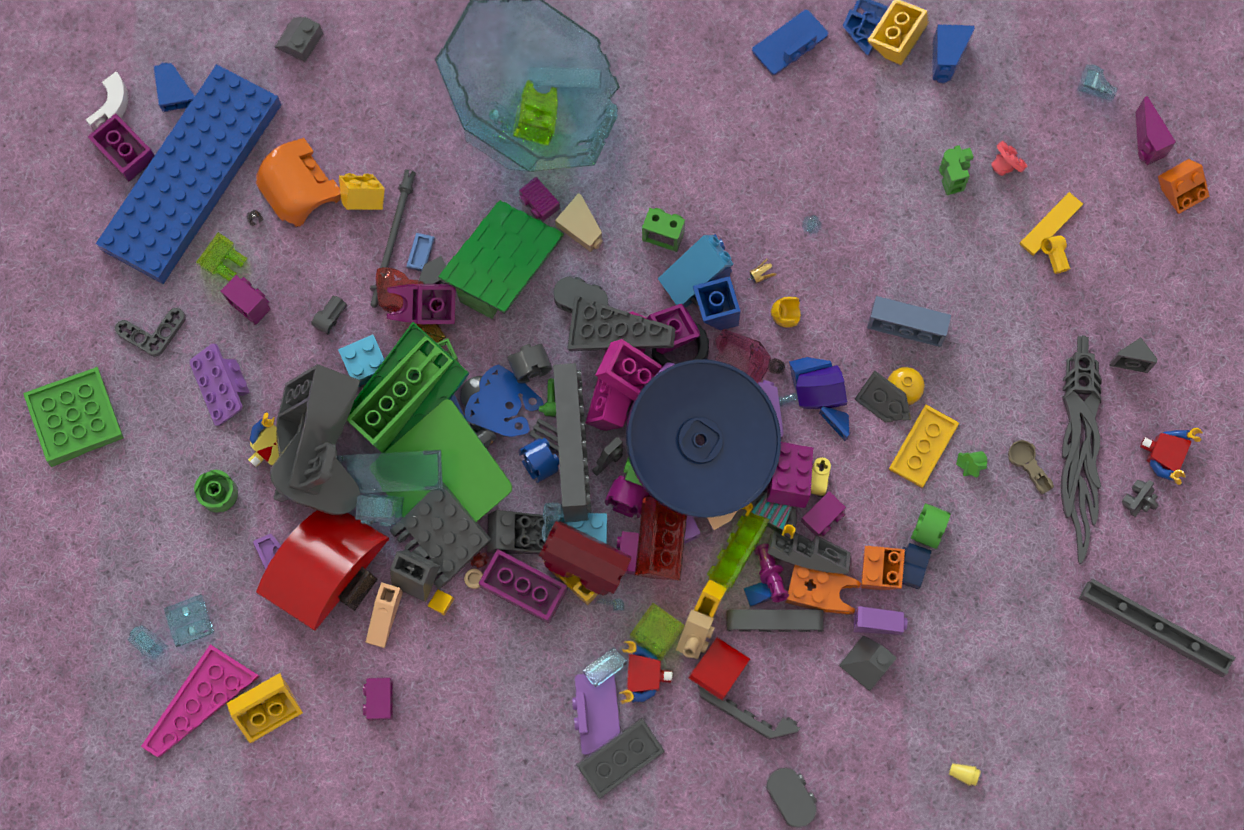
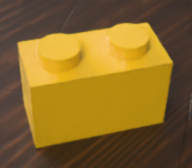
M709 579L694 611L714 618L727 588Z

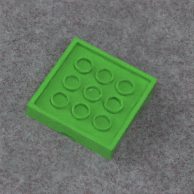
M98 367L23 393L46 461L51 467L124 438Z

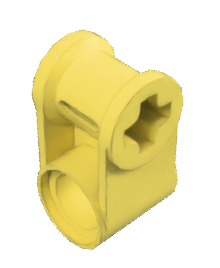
M824 457L815 460L812 466L811 494L823 497L826 494L831 469L830 461ZM823 464V468L825 469L823 471H819V467L817 466Z

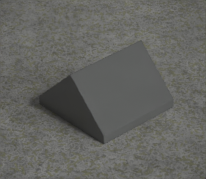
M1140 337L1120 350L1111 360L1110 366L1148 373L1155 366L1158 359Z

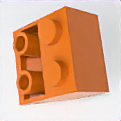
M1190 159L1158 176L1162 192L1178 214L1210 197L1203 166Z
M865 545L861 588L873 590L902 589L905 549Z

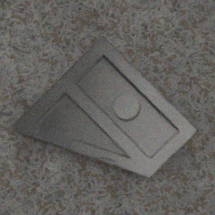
M618 437L602 451L601 456L596 462L598 465L592 469L596 476L612 461L616 463L623 456V442Z

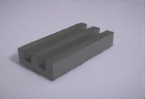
M539 418L529 436L536 440L539 438L543 439V437L535 434L538 431L558 443V437L539 426L542 425L558 434L557 428ZM548 441L550 448L559 452L558 446Z

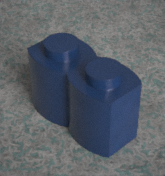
M909 543L907 547H903L905 553L902 584L919 590L932 550Z

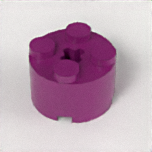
M618 476V479L613 481L604 503L607 506L611 504L613 506L612 510L630 518H633V515H637V518H640L649 498V493L642 485L625 480L624 476Z

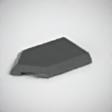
M874 371L855 400L884 422L911 420L906 393Z

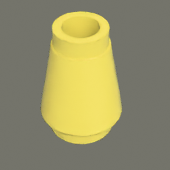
M952 763L949 775L969 786L971 784L976 786L981 770L976 769L975 766Z

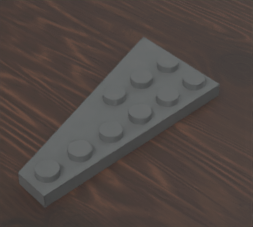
M575 295L567 349L569 351L607 350L611 342L623 339L636 349L673 348L676 329L672 326L651 321Z

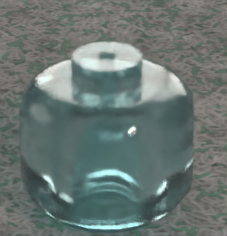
M814 215L811 217L806 216L802 223L804 231L811 234L817 233L822 225L821 221L818 220L819 217Z

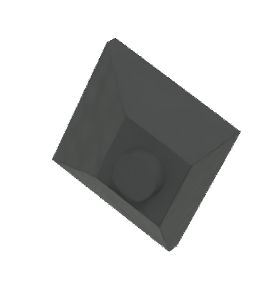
M863 635L840 663L839 667L871 691L897 657L881 644Z

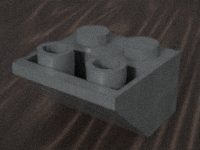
M409 550L397 551L390 568L391 585L399 587L403 592L426 602L440 565Z

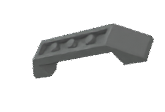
M698 685L700 698L769 740L795 734L800 729L795 720L787 717V719L782 718L775 731L771 729L772 725L763 720L760 723L754 719L755 715L747 710L742 712L733 701L729 699L727 701L721 700Z

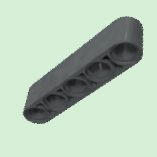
M735 609L726 611L727 631L729 632L731 630H739V632H751V630H759V632H771V630H779V632H791V630H798V632L824 631V615L822 610Z

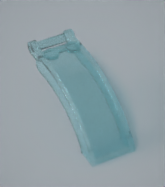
M441 450L336 456L341 465L342 461H347V472L356 481L360 493L443 490Z

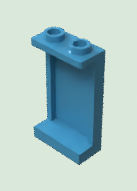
M703 235L658 280L676 305L683 304L684 307H688L693 303L691 299L695 297L693 286L712 281L726 267H731L733 262L729 253L720 246V241L717 237Z

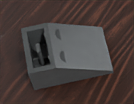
M495 510L489 513L487 535L492 540L487 544V553H496L497 549L506 554H540L550 533L551 516Z

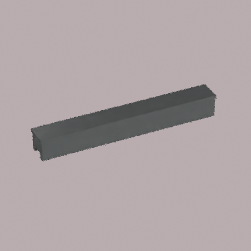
M1094 579L1086 583L1079 597L1081 600L1221 677L1228 674V670L1236 658Z

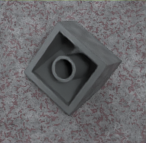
M307 17L292 18L274 47L306 62L324 33L319 23Z

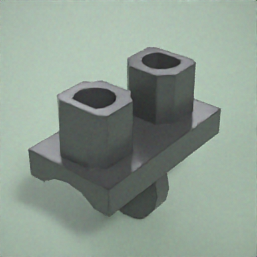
M1137 479L1132 487V491L1138 493L1137 497L1135 498L1127 494L1122 500V505L1129 509L1130 514L1135 518L1141 509L1147 512L1149 509L1156 510L1158 507L1155 501L1158 496L1153 494L1155 491L1153 488L1154 482L1150 480L1146 483Z

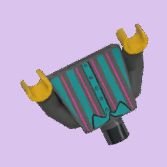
M763 491L755 500L742 508L747 511L746 516L750 513V517L772 530L775 529L781 532L782 536L788 533L791 535L790 539L793 538L797 524L796 509L793 506L767 502V492Z

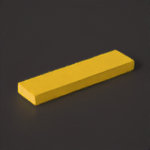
M1068 192L1019 244L1034 256L1041 249L1042 240L1047 237H1053L1082 207L1083 203Z

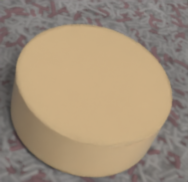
M478 569L467 571L464 577L466 585L472 589L479 588L478 583L483 573Z

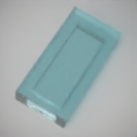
M613 647L583 670V674L597 687L627 664V660Z

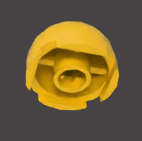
M898 368L887 379L906 393L908 405L914 404L923 395L924 379L914 368Z

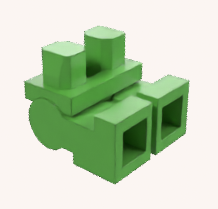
M960 145L954 146V149L945 151L939 172L943 176L942 184L946 195L965 190L970 177L968 170L965 169L970 168V161L974 158L971 148L961 150Z

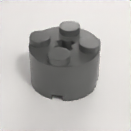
M530 344L524 345L520 348V352L507 357L518 383L530 382L529 378L538 375L542 377L552 370L551 362L542 344H537L533 347Z

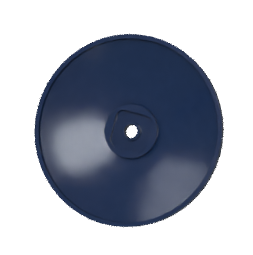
M697 359L668 367L658 373L643 387L629 413L626 445L629 460L636 477L655 500L670 510L683 515L712 518L742 509L764 491L778 465L781 450V431L772 402L753 378L727 363ZM697 435L704 437V444L702 446L698 445L695 441Z

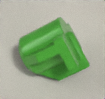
M982 451L959 453L956 465L964 470L963 476L972 475L976 478L979 477L980 470L987 468V456Z

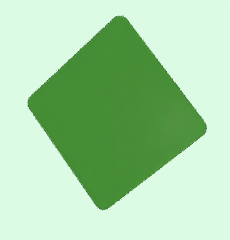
M451 400L442 401L370 466L371 472L403 518L439 482H444L476 522L512 491V484Z

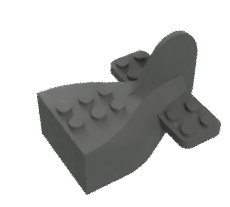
M317 364L285 384L276 425L279 458L273 464L270 471L271 481L276 488L274 500L279 502L290 500L331 515L348 513L358 505L360 500L359 487L337 460L335 445L343 432V427L350 414L360 380Z

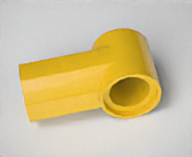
M1061 235L1044 238L1041 242V249L1045 254L1049 255L1055 274L1070 270L1065 254L1067 243Z

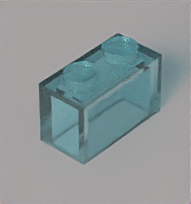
M143 625L135 627L127 639L144 656L155 660L168 646L152 630Z

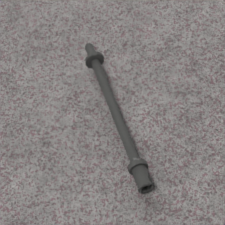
M404 170L402 183L398 187L401 194L376 285L370 286V290L373 291L370 305L373 308L378 306L381 293L386 294L387 292L383 288L407 196L413 192L412 185L416 173L412 170L410 177H408L410 170Z

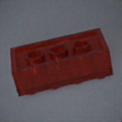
M652 496L643 497L635 575L650 579L681 581L687 515L670 510Z

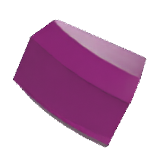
M683 304L655 312L647 318L648 320L663 323L676 329L673 348H656V351L661 354L677 349L700 337L698 327Z

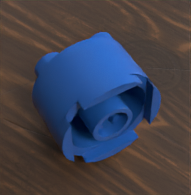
M539 438L518 450L519 456H524L525 460L522 463L531 478H537L536 483L557 473L559 469V458L556 454L551 453L549 449L550 444L546 438Z

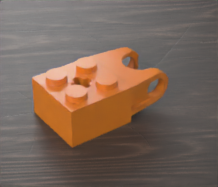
M794 564L788 589L789 597L785 603L812 610H822L828 613L851 615L855 613V608L842 602L839 593L845 588H859L861 582L841 573L823 572ZM811 583L814 588L809 591L805 584Z

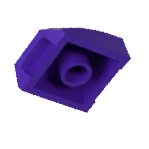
M838 365L799 375L796 390L800 407L804 409H821L823 406L834 408L847 405L845 381Z

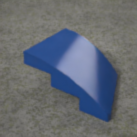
M857 0L853 10H849L843 23V28L864 53L869 56L874 47L868 42V39L889 6L873 0ZM859 7L865 11L863 14L856 12Z

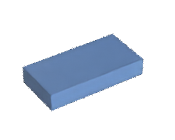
M416 233L407 268L422 271L424 264L428 263L435 239L434 236Z

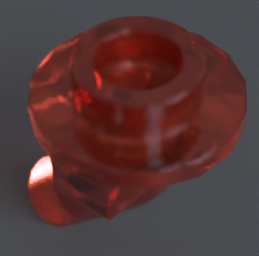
M479 552L470 561L472 567L476 566L478 569L488 564L486 560L489 559V556L486 552Z

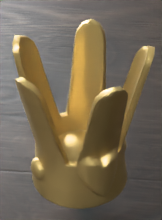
M766 259L757 268L749 271L751 277L747 280L749 281L754 278V282L757 284L777 274L771 273L761 276L772 267V264L763 265L768 260Z

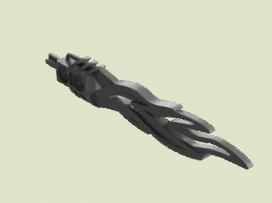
M1086 336L1077 337V352L1066 360V376L1063 378V381L1066 380V385L1063 387V391L1066 389V394L1062 399L1066 407L1069 423L1062 444V458L1066 457L1061 474V500L1065 517L1069 518L1071 516L1074 524L1079 564L1083 562L1090 540V526L1086 514L1085 497L1091 523L1095 525L1099 509L1097 490L1101 487L1096 467V458L1100 448V434L1095 417L1099 403H1101L1100 385L1102 379L1099 375V362L1095 359V354L1089 353V337ZM1079 361L1084 362L1086 364V368H1082L1079 365ZM1078 380H1083L1086 383V387L1081 386ZM1077 394L1089 396L1083 401ZM1080 417H1081V419H1082V421H1083L1084 428H1085V435H1086V439L1083 441V443H1082V445H1081V448H1080V434H1081V420H1080ZM1091 436H1092V453H1091V444H1090V438H1091ZM1082 464L1084 468V473L1086 475L1092 493L1093 503L1090 497L1087 483L1084 480V478L1079 475L1082 468ZM1077 483L1079 488V510L1085 531L1084 544L1082 543L1081 527L1074 505Z

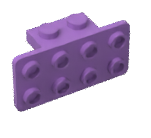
M212 343L190 360V366L214 425L220 426L242 410L243 406L239 396L247 395L250 392L236 359H223L218 345Z
M612 671L578 674L575 676L576 698H572L573 710H577L578 718H574L575 730H579L581 750L584 755H590L620 733L615 675Z

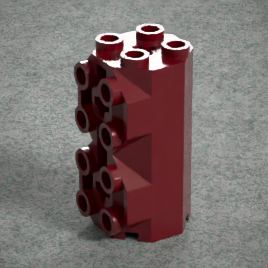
M555 521L539 554V557L545 560L544 565L549 571L566 578L575 575L580 578L581 585L599 595H607L609 592L615 593L631 561L630 555L561 521Z

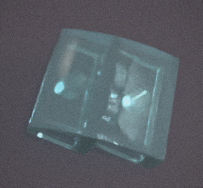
M201 594L164 608L176 647L214 633L212 622Z

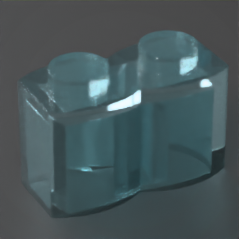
M546 503L544 506L543 541L546 542L555 521L568 523L564 520L563 507L560 503Z

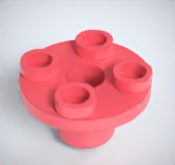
M1004 141L996 145L1001 154H997L991 166L998 175L1004 176L1006 173L1012 172L1014 168L1021 173L1028 165L1023 159H1018L1016 156L1018 152L1014 147L1008 146Z

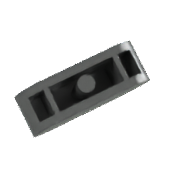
M564 277L554 287L556 306L571 314L575 295L609 306L608 296L602 287L596 284H587L579 277Z
M780 768L770 775L767 780L766 789L787 825L794 828L804 827L815 818L817 811L815 803L817 800L811 791L807 792L804 787L806 781L801 773L797 775L793 769Z

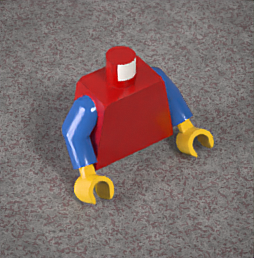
M1193 428L1191 431H1165L1160 433L1155 441L1144 437L1140 448L1150 452L1146 461L1150 463V467L1158 477L1168 480L1174 479L1175 483L1180 485L1182 481L1178 477L1186 478L1184 472L1180 469L1192 441L1190 439L1192 438L1195 442H1200L1201 438L1194 436L1197 433L1202 434L1203 432L1199 428Z
M624 641V643L629 645V649H622V652L632 654H629L627 690L620 692V694L626 696V700H622L621 703L644 702L655 696L656 691H659L660 682L672 683V671L660 670L661 661L648 649L636 645L633 641Z

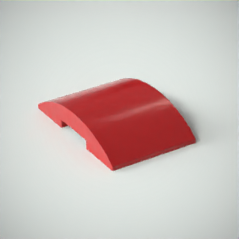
M316 510L280 546L266 568L256 593L316 631L340 601L338 596L361 568H367L388 542L389 537L349 513L331 515Z

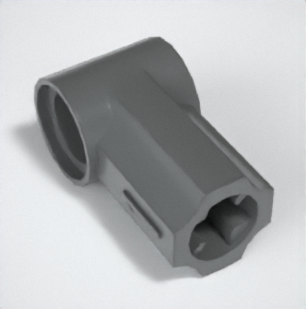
M333 295L324 309L315 314L311 325L329 335L331 333L329 331L333 326H336V320L347 304L341 298Z

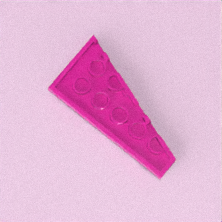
M210 644L141 747L160 758L260 676Z

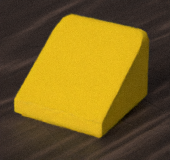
M437 589L428 607L445 615L454 598Z

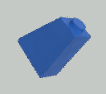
M161 63L154 66L158 103L161 110L167 112L187 108L195 95L172 63Z

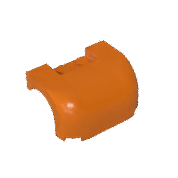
M305 138L294 140L275 148L264 158L256 174V184L277 216L282 221L286 220L294 224L295 227L303 225L308 215L318 206L327 202L337 203L341 200L339 186L334 179L328 180L312 157L314 151Z

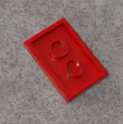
M717 637L692 671L689 679L723 700L748 664L750 658Z

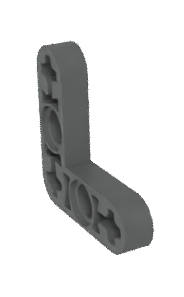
M172 308L152 335L126 320L119 321L115 326V331L124 340L149 355L156 357L164 352L183 325L186 316L180 308ZM179 313L180 319L174 320L173 314L177 315ZM168 321H169L170 323L173 322V324H174L175 327L173 328V327H172L170 324H168L167 322H168ZM127 325L128 330L132 332L131 335L125 331L122 332L120 328ZM165 328L171 330L170 335L167 337L161 336V332ZM143 334L145 336L144 341L136 343V336ZM159 337L161 340L164 341V343H162L161 341L159 342L156 338ZM152 345H157V346L159 347V349H158V350H155V349L153 350V349L151 348V346H152Z

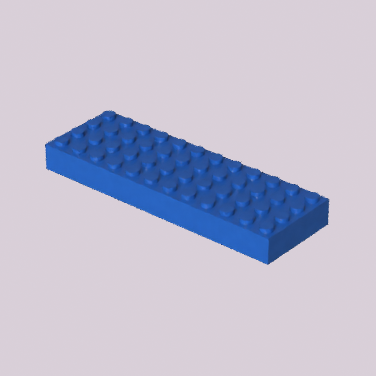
M216 64L96 242L100 250L164 284L280 109L282 104L279 97Z

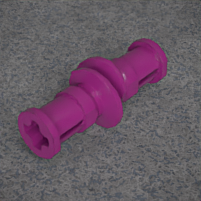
M761 544L754 549V553L758 556L761 566L759 572L760 580L770 588L772 601L776 603L782 602L789 597L788 592L784 589L783 580L779 575L782 573L783 567L776 565L773 556L768 554L769 544Z

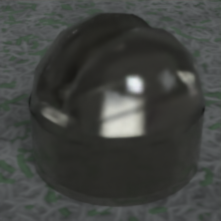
M253 209L252 212L247 213V220L251 226L256 225L252 221L255 217L259 218V223L263 221V217L258 210Z
M774 358L769 362L768 368L773 374H781L785 370V364L781 359Z

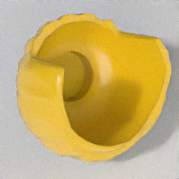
M783 297L773 304L771 316L776 324L784 328L797 326L801 317L798 297Z

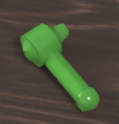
M553 378L548 379L547 402L539 406V412H543L545 416L551 417L556 416Z

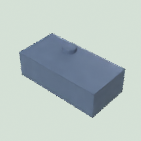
M876 296L867 329L941 347L947 335L951 315Z

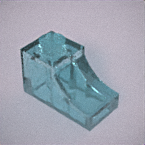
M1086 64L1077 90L1112 101L1118 88L1108 83L1104 77L1103 69L1096 65Z

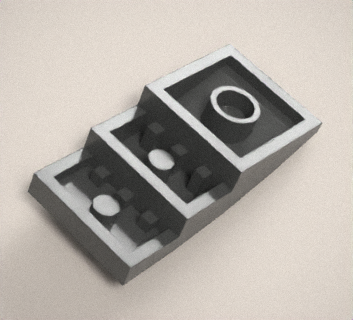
M775 529L770 535L768 554L808 569L848 574L851 553L817 535L813 541L796 532L793 538L790 539L786 535L782 536V533Z

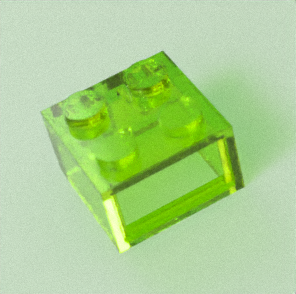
M652 603L630 633V638L655 654L660 660H663L682 634L685 625Z

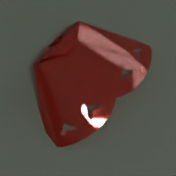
M378 268L376 272V291L379 306L388 313H393L392 311L397 312L403 306V299L398 294L387 292V288L425 283L419 280H409L403 272L393 268ZM380 273H383V274H384V273H388V274L383 277ZM394 275H396L397 278H401V280L395 281Z

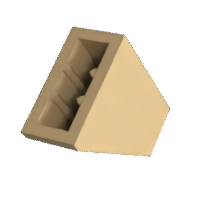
M578 193L558 216L555 223L557 228L591 252L594 248L598 249L602 244V232L582 195Z

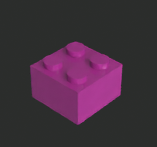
M235 275L220 292L231 306L256 326L271 310L268 305L269 301L258 288L255 290L246 278L243 277L241 279Z

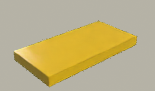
M925 404L888 470L923 488L958 427L959 422Z

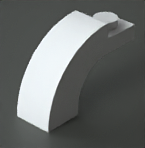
M117 71L102 82L108 93L105 104L86 119L94 131L115 113L121 118L127 108V88Z

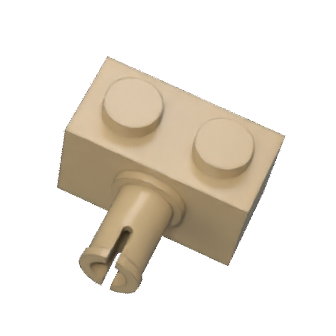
M691 610L676 651L683 653L686 657H693L695 659L699 658L701 652L705 654L709 644L706 639L711 638L715 628L712 627L714 618Z

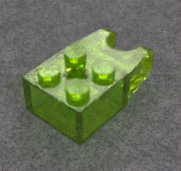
M527 80L516 110L514 137L549 146L556 126L558 109L556 87H551L548 93H540L534 89L532 81Z

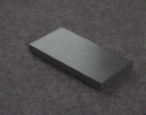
M640 718L581 760L576 766L600 799L665 751L643 718Z

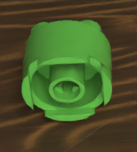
M210 470L207 473H203L198 477L194 486L197 500L211 512H226L235 504L238 497L236 483L221 470Z
M925 503L911 539L937 549L951 513Z

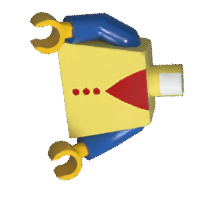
M264 413L263 419L259 420L251 430L250 446L256 452L248 460L255 467L264 459L270 465H273L279 458L277 428L274 425L275 417L267 419L269 413Z

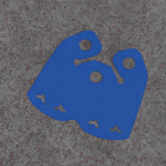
M498 364L491 367L482 376L479 382L480 391L474 393L467 402L465 419L468 422L504 436L525 435L530 431L526 418L517 417L508 422L504 421L505 418L516 416L522 407L518 394L521 393L523 395L524 406L528 411L538 410L539 406L544 404L542 398L527 384L518 383L514 373ZM496 370H498V375H492V373H495ZM487 379H489V382L491 384L485 386V384L487 383ZM477 398H479V403L474 404ZM535 398L537 403L531 405L529 404V399ZM507 402L513 403L514 407L512 409H507L505 407V404ZM471 410H473V412L475 413V415H472V416L470 417V415L472 414V413H471ZM516 423H521L523 425V428L521 430H517L515 428Z

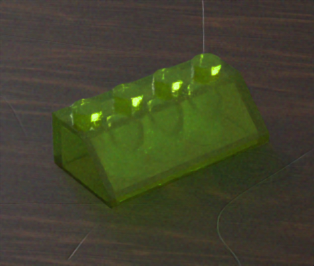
M749 513L745 517L742 515L737 523L738 530L736 533L732 532L727 539L729 545L726 550L722 548L718 554L717 559L719 561L717 565H712L707 573L709 576L708 581L710 579L726 587V592L729 593L766 531L770 519L753 513Z

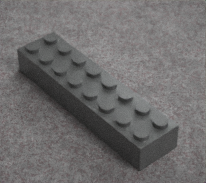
M576 363L553 365L564 520L565 522L588 520V513H592L581 370H577Z

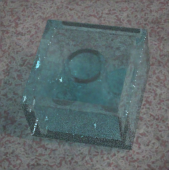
M368 493L358 495L355 519L361 520L363 524L380 522L382 526L395 525L396 522L402 520L404 497Z

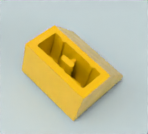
M347 173L339 175L341 201L346 210H383L385 188L373 174L366 173L363 176H356L355 174Z

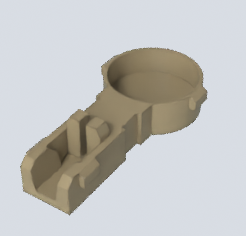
M1025 440L1014 442L1008 451V459L1011 464L1022 467L1029 474V478L1041 495L1054 487L1053 482L1047 477L1042 468L1040 469L1035 460L1036 447L1033 443L1031 444Z

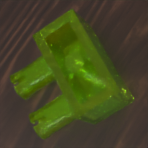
M218 232L196 263L197 266L212 276L217 273L227 281H230L237 273L225 266L223 261L228 258L242 268L243 262H246L248 258L234 249V242Z

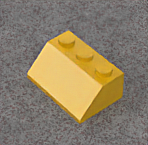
M894 0L869 37L868 42L885 59L902 65L929 23L927 10L901 0Z
M281 673L227 703L232 719L249 743L254 742L303 713Z

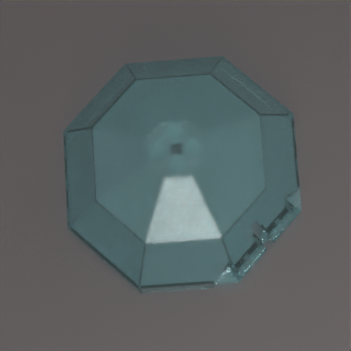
M470 0L461 12L435 58L444 90L465 141L509 170L534 172L594 166L606 143L603 140L608 138L618 117L617 105L613 104L610 98L620 88L616 76H612L609 69L611 65L606 54H603L601 51L599 38L544 0Z

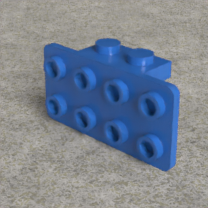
M805 9L752 48V53L772 75H776L827 38L828 31L809 10Z

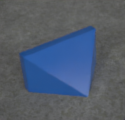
M823 406L819 414L846 441L849 437V415L845 412Z
M760 582L743 588L750 607L772 600V593L767 584Z

